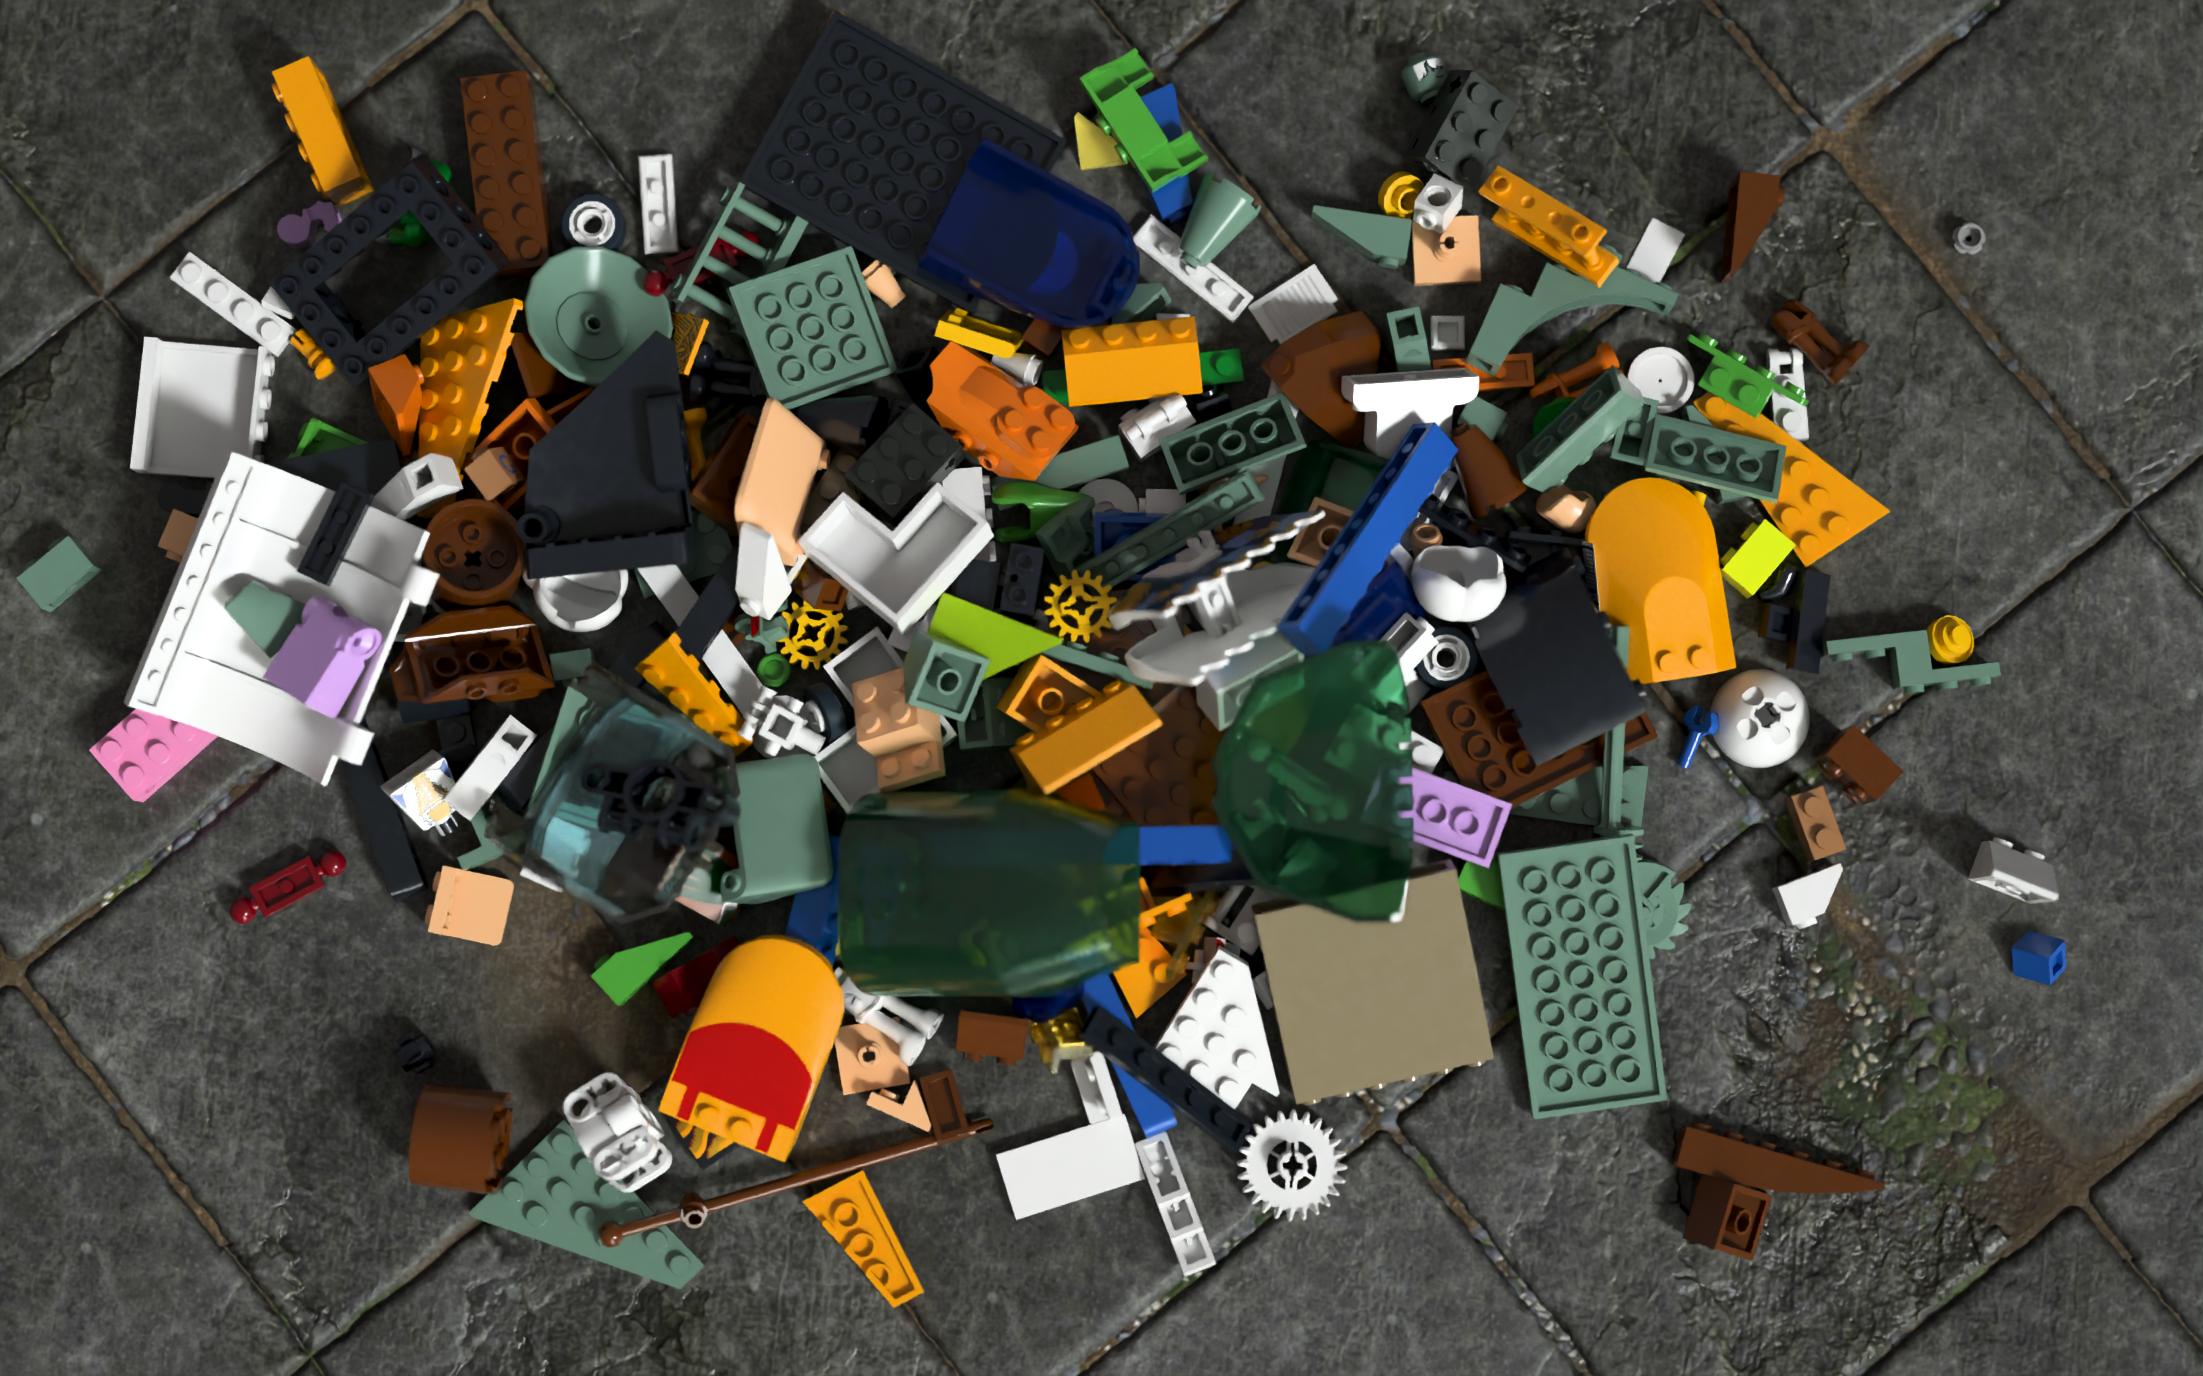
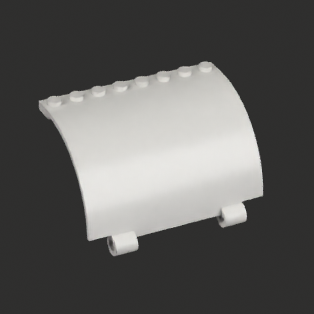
M227 449L123 703L136 709L185 723L235 742L289 766L316 782L327 786L338 757L351 763L362 764L374 732L359 726V723L410 601L427 606L437 582L438 573L417 565L430 533L370 506L330 587L298 573L297 569L336 492ZM251 580L265 585L269 590L276 593L283 592L292 596L291 599L304 604L314 596H324L344 609L349 617L361 619L381 633L382 640L379 648L371 657L363 660L365 667L336 719L304 705L263 678L278 653L269 658L224 609L225 602Z

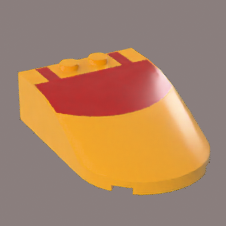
M784 935L758 936L757 939L747 941L733 948L721 961L713 974L686 1036L658 1111L785 1162L797 1141L843 1019L842 985H839L838 979L832 970L833 966L827 958L808 943Z

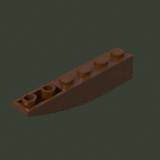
M1692 1121L1691 1127L1681 1126L1671 1165L1737 1184L1782 1192L1807 1194L1854 1193L1882 1190L1884 1185L1883 1182L1874 1180L1875 1173L1856 1168L1855 1173L1851 1174L1842 1171L1843 1164L1823 1159L1822 1165L1809 1162V1154L1791 1149L1789 1156L1776 1152L1778 1145L1760 1140L1757 1141L1756 1146L1743 1143L1745 1136L1725 1131L1723 1137L1711 1134V1126Z

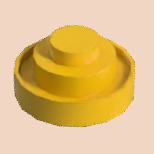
M1405 171L1391 175L1382 184L1378 193L1380 210L1386 216L1411 219L1414 216L1415 200L1424 188L1423 182L1415 175Z
M1947 615L1933 621L1927 629L1929 650L1936 661L1943 665L1953 666L1970 657L1974 648V636L1964 620L1956 616Z

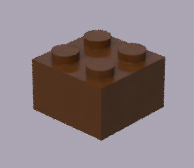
M1855 725L1841 729L1813 758L1819 763L1817 766L1819 772L1830 781L1836 779L1844 787L1841 790L1842 793L1854 804L1860 802L1863 805L1877 801L1904 772Z

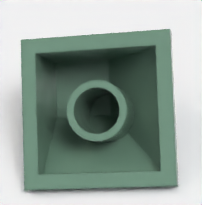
M917 629L904 659L905 702L909 705L965 722L990 659L947 639Z

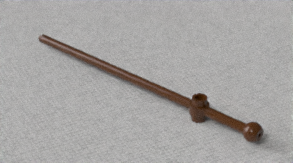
M985 1118L968 1123L970 1136L939 1145L934 1133L706 1200L697 1193H687L683 1196L678 1208L620 1225L615 1221L604 1222L599 1227L602 1244L609 1248L619 1245L623 1237L678 1221L685 1222L688 1227L698 1228L704 1224L709 1212L989 1132L994 1128L993 1120Z

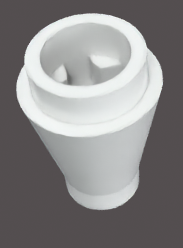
M1015 352L1008 359L993 355L991 361L992 364L1006 374L1015 377L1023 386L1028 384L1034 386L1039 380L1043 367V361L1037 359L1036 355Z

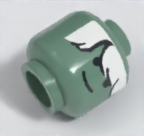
M1421 52L1407 60L1409 64L1402 70L1401 77L1412 100L1420 101L1421 104H1429L1434 101L1438 91L1444 84L1447 72L1439 57L1427 56L1426 52Z

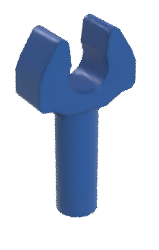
M1698 705L1690 708L1683 718V722L1689 727L1690 733L1676 764L1688 769L1701 738L1707 734H1716L1719 726L1718 714L1711 711L1707 712L1704 722L1700 724L1705 708Z

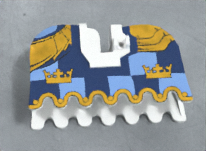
M1324 510L1263 516L1230 526L1214 535L1211 534V531H1201L1198 533L1202 539L1201 543L1199 538H1189L1186 540L1189 548L1176 554L1175 562L1162 565L1142 576L1138 583L1118 599L1108 613L1111 626L1116 630L1128 625L1132 620L1144 618L1151 619L1157 629V632L1135 644L1125 654V660L1130 671L1135 676L1149 681L1195 685L1205 678L1203 672L1223 667L1229 663V655L1251 649L1254 645L1253 639L1275 633L1278 630L1276 624L1280 623L1316 567L1293 563L1264 565L1251 570L1244 568L1251 564L1250 557L1272 551L1275 548L1274 542L1293 537L1311 523L1325 516ZM1186 602L1194 617L1206 631L1194 632L1183 637L1174 613L1178 610L1176 605Z

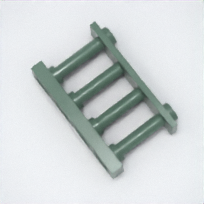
M741 182L733 183L731 187L727 185L718 199V203L721 204L720 209L685 274L680 273L671 287V291L675 292L671 301L683 303L686 296L696 300L729 319V324L732 327L728 333L739 339H744L733 306L693 284L702 266L734 285L752 280L709 255L715 241L719 237L759 260L760 265L763 266L758 276L761 277L785 268L808 222L798 216H791L788 220L783 219L782 221L740 196L745 187ZM733 208L775 231V236L778 237L774 248L771 249L769 247L765 249L726 227L725 223Z

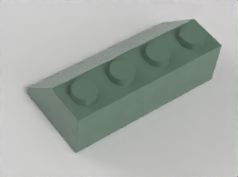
M1612 365L1515 455L1522 482L1546 494L1553 487L1558 488L1568 478V473L1577 465L1585 464L1597 446L1602 442L1610 441L1616 434L1617 428L1623 422L1631 420L1639 414L1644 404L1640 390L1615 366Z
M1283 392L1159 439L1180 495L1306 447L1289 402Z

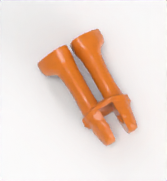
M1606 341L1597 346L1595 356L1585 363L1557 375L1554 373L1547 375L1544 381L1529 390L1531 399H1538L1553 392L1556 398H1577L1590 385L1572 393H1569L1568 387L1604 373L1612 365L1618 369L1620 367L1619 361L1610 343Z

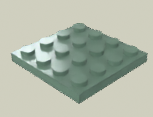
M852 246L726 289L766 397L775 398L788 410L894 374L897 371L896 363Z

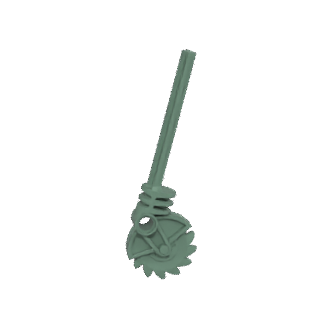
M1612 625L1613 629L1609 630V634L1628 670L1630 626ZM1625 723L1604 732L1601 820L1593 827V832L1599 834L1600 838L1632 833L1635 840V836L1644 834L1643 827L1622 825ZM1635 841L1636 849L1643 847V843ZM1636 854L1649 958L1654 959L1655 952L1653 947L1665 950L1674 949L1675 944L1669 937L1678 936L1688 930L1689 927L1679 921L1689 913L1692 905L1688 902L1680 903L1684 893V884L1682 882H1678L1671 887V880L1676 875L1674 870L1660 862L1643 859V856Z

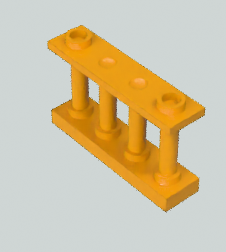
M1498 165L1479 189L1480 195L1500 206L1491 219L1495 226L1596 287H1601L1619 263L1617 256L1597 245L1607 232L1605 228Z

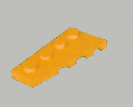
M673 632L644 657L635 667V670L667 697L673 705L686 714L696 726L716 741L723 750L735 758L753 743L757 735L754 733L753 739L750 741L737 734L745 720L731 703L723 702L719 694L720 688L713 680L707 681L697 669L700 663L693 654H685L679 646L681 639Z
M1105 878L1095 883L1101 894L1111 890L1110 884ZM1084 887L1075 893L1079 899V906L1080 903L1094 898L1088 887ZM1136 925L1131 927L1137 938L1135 942H1132L1127 929H1124L1126 936L1123 937L1126 946L1121 947L1118 939L1107 943L1106 939L1103 938L1097 942L1137 1019L1187 974L1147 927L1138 930Z
M864 1170L802 1201L843 1247L849 1257L862 1269L868 1279L893 1308L924 1292Z

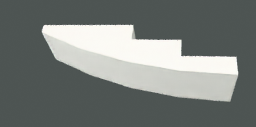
M1166 1131L1149 1139L1134 1143L1184 1276L1216 1265Z

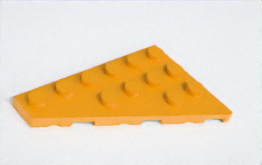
M515 298L446 316L421 337L420 370L424 383L420 384L423 398L419 411L418 460L430 453L452 458L461 483L464 475L460 474L467 452H473L481 429V421L489 407V404L485 403L492 381H498L506 358V350L514 336L510 329L517 309L523 310V301ZM456 493L417 513V516L427 519L435 517L442 509L455 503Z

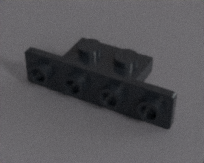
M1433 493L1425 499L1418 510L1419 513L1435 521L1434 525L1439 528L1443 536L1441 546L1487 547L1496 552L1504 563L1524 573L1532 558L1521 545L1514 542L1509 543L1500 538L1497 532L1488 526L1478 525L1470 520L1468 515L1457 508L1451 509L1444 505Z

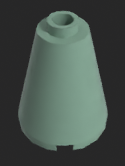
M1206 173L1202 178L1177 248L1181 254L1179 259L1193 269H1196L1198 265L1206 267L1261 211L1260 204L1253 207L1251 204L1254 198L1240 187L1224 178L1220 183L1213 181L1212 179L1215 176L1213 173Z

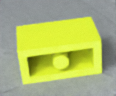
M1766 519L1758 525L1752 522L1741 534L1740 537L1744 542L1739 548L1735 550L1731 547L1719 560L1720 564L1723 565L1721 567L1722 578L1747 599L1756 593L1796 546L1795 543Z

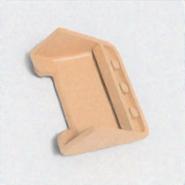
M768 397L766 399L737 494L735 517L739 540L743 523L747 522L773 535L782 563L795 567L798 554H804L798 540L803 536L800 533V527L817 470L829 468L832 451L827 449V443L775 398Z

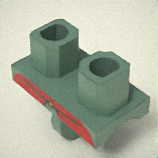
M787 598L776 613L788 608ZM744 611V614L737 616L735 619L736 631L745 634L746 640L762 643L767 654L776 651V641L789 636V626L782 616L775 617L773 615L769 621L758 615L756 617L750 616Z

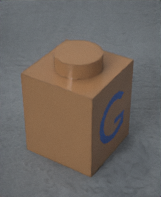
M486 446L480 449L471 457L473 462L464 469L487 501L502 499L526 480L503 447L489 449Z

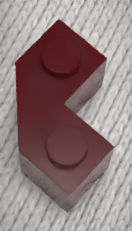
M736 936L713 946L694 960L668 972L652 983L671 1018L685 1013L688 1018L697 1013L715 970L725 956L740 944Z

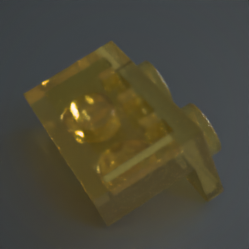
M1076 1008L1037 1010L1036 1023L1031 1025L1032 1043L1037 1044L1040 1061L1046 1064L1050 1075H1058L1060 1059L1075 1060L1083 1057H1093L1094 1047L1078 1036L1084 1023Z

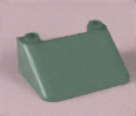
M795 754L721 765L704 770L706 785L723 789L735 798L741 807V815L733 824L739 868L723 874L720 887L722 902L756 905L819 888L829 883L833 875V862L819 765L812 755Z

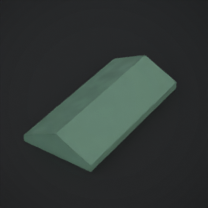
M1656 414L1645 457V471L1777 503L1786 446Z

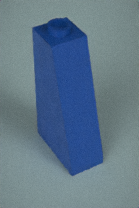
M1173 83L1140 97L1165 134L1168 143L1182 136ZM1188 174L1182 178L1177 177L1154 193H1151L1140 176L1161 223L1170 220L1171 224H1175L1189 216L1188 212L1191 211L1193 202Z

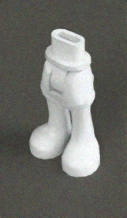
M838 967L834 974L838 979L839 985H842L844 1008L855 1017V1021L860 1024L866 1023L892 1038L899 1045L900 1060L907 1066H911L921 1053L926 1039L929 1040L939 1028L944 1014L936 1009H920L896 997L887 990V986L858 976V973L855 971L850 974ZM884 1007L913 1025L918 1032L886 1016L880 1011L881 1008Z

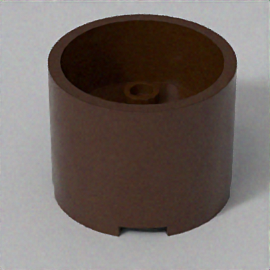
M467 499L448 505L438 512L429 523L426 531L430 535L421 555V566L439 574L430 597L442 609L448 612L454 609H479L487 605L504 606L516 593L521 580L525 559L523 541L517 532L518 522L507 510L489 501ZM475 558L479 560L477 567L475 565L466 566L467 559L469 561H473Z
M426 1083L417 1103L409 1148V1178L411 1184L496 1195L502 1182V1175H497L498 1169L502 1170L505 1157L508 1158L513 1109L506 1108V1101H510L511 1094L508 1092Z

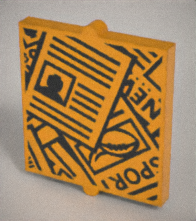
M671 313L673 325L671 340L676 345L679 374L689 375L709 321L697 318L691 313L686 315Z

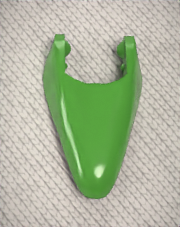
M1029 482L1004 484L993 491L992 501L996 504H1026L1030 511V527L1011 526L999 528L995 531V539L1000 542H1015L1037 538L1035 533L1051 518L1089 495L1054 489Z

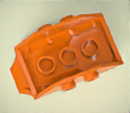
M951 341L930 365L933 377V390L927 402L941 428L962 445L963 451L976 458L985 469L993 471L1000 477L1035 481L1079 428L1075 424L1073 414L1047 393L1034 386H1023L1015 377L1006 374L973 349Z

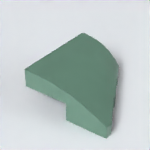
M1086 496L1065 508L1035 533L1041 547L1045 549V555L1060 585L1062 584L1059 576L1063 575L1067 580L1072 579V570L1095 557L1094 527L1091 526L1090 508L1095 507L1093 497Z
M251 580L225 602L224 609L267 656L272 658L280 651L294 627L302 624V613L306 604L291 599L292 596L283 592L276 593L271 591L265 585Z

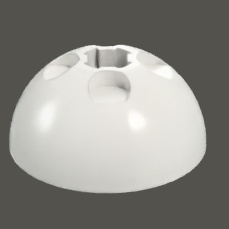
M1747 670L1731 677L1717 691L1710 709L1711 712L1718 714L1719 726L1713 737L1719 748L1733 761L1752 768H1768L1785 762L1800 749L1809 730L1810 714L1803 693L1792 680L1771 670ZM1768 707L1774 716H1771V713L1767 710Z

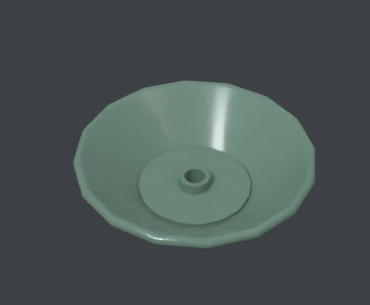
M572 247L549 257L531 277L524 308L528 333L543 358L566 377L597 388L656 330L671 339L673 325L669 302L664 294L653 297L643 290L642 279L648 271L631 257L605 247ZM588 322L595 324L597 329L590 328Z

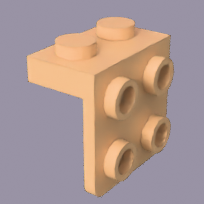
M443 866L442 872L437 871L433 882V891L437 892L434 905L430 904L426 912L425 924L429 925L428 932L494 946L499 945L504 934L514 883L508 879Z

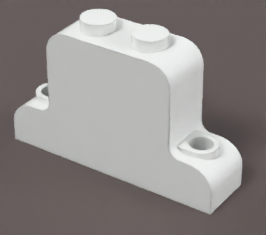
M1468 368L1342 376L1341 393L1344 398L1352 403V409L1365 412V446L1380 457L1383 463L1388 462L1413 424L1436 422L1447 437L1450 438L1451 434L1449 431L1452 430L1454 406L1472 401L1477 396L1479 390V376Z

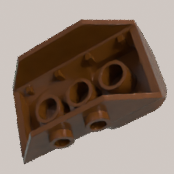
M487 605L471 610L454 609L437 615L404 635L403 650L397 660L389 667V675L397 701L425 704L485 697L493 702H504L539 696L544 689L555 687L535 620L508 605Z

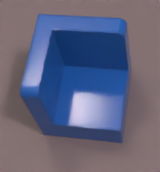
M2027 931L2012 947L2014 975L2051 985L2066 969L2065 940Z

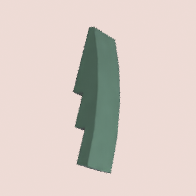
M1117 435L1056 455L1035 481L998 476L990 479V484L993 491L1011 482H1029L1054 489L1067 490L1095 481L1096 478L1128 469L1129 464L1120 437ZM1024 503L997 505L999 511L1002 512L1024 505Z

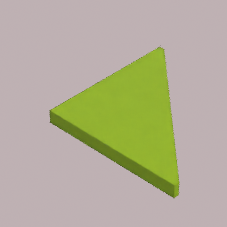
M943 592L928 630L929 634L947 639L990 659L982 680L1063 642V638L946 592Z

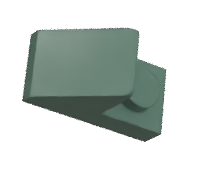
M1643 397L1644 404L1639 414L1631 420H1626L1617 428V432L1612 438L1611 459L1643 466L1659 400Z

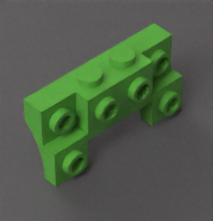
M1134 48L1125 55L1096 67L1080 77V84L1098 110L1099 117L1096 118L1099 127L1106 136L1111 133L1117 142L1114 149L1122 162L1126 163L1129 161L1132 167L1136 168L1151 193H1154L1177 177L1182 178L1208 161V157L1193 138L1191 131L1168 143L1165 134L1136 92V89L1154 79V75L1139 56L1138 50Z

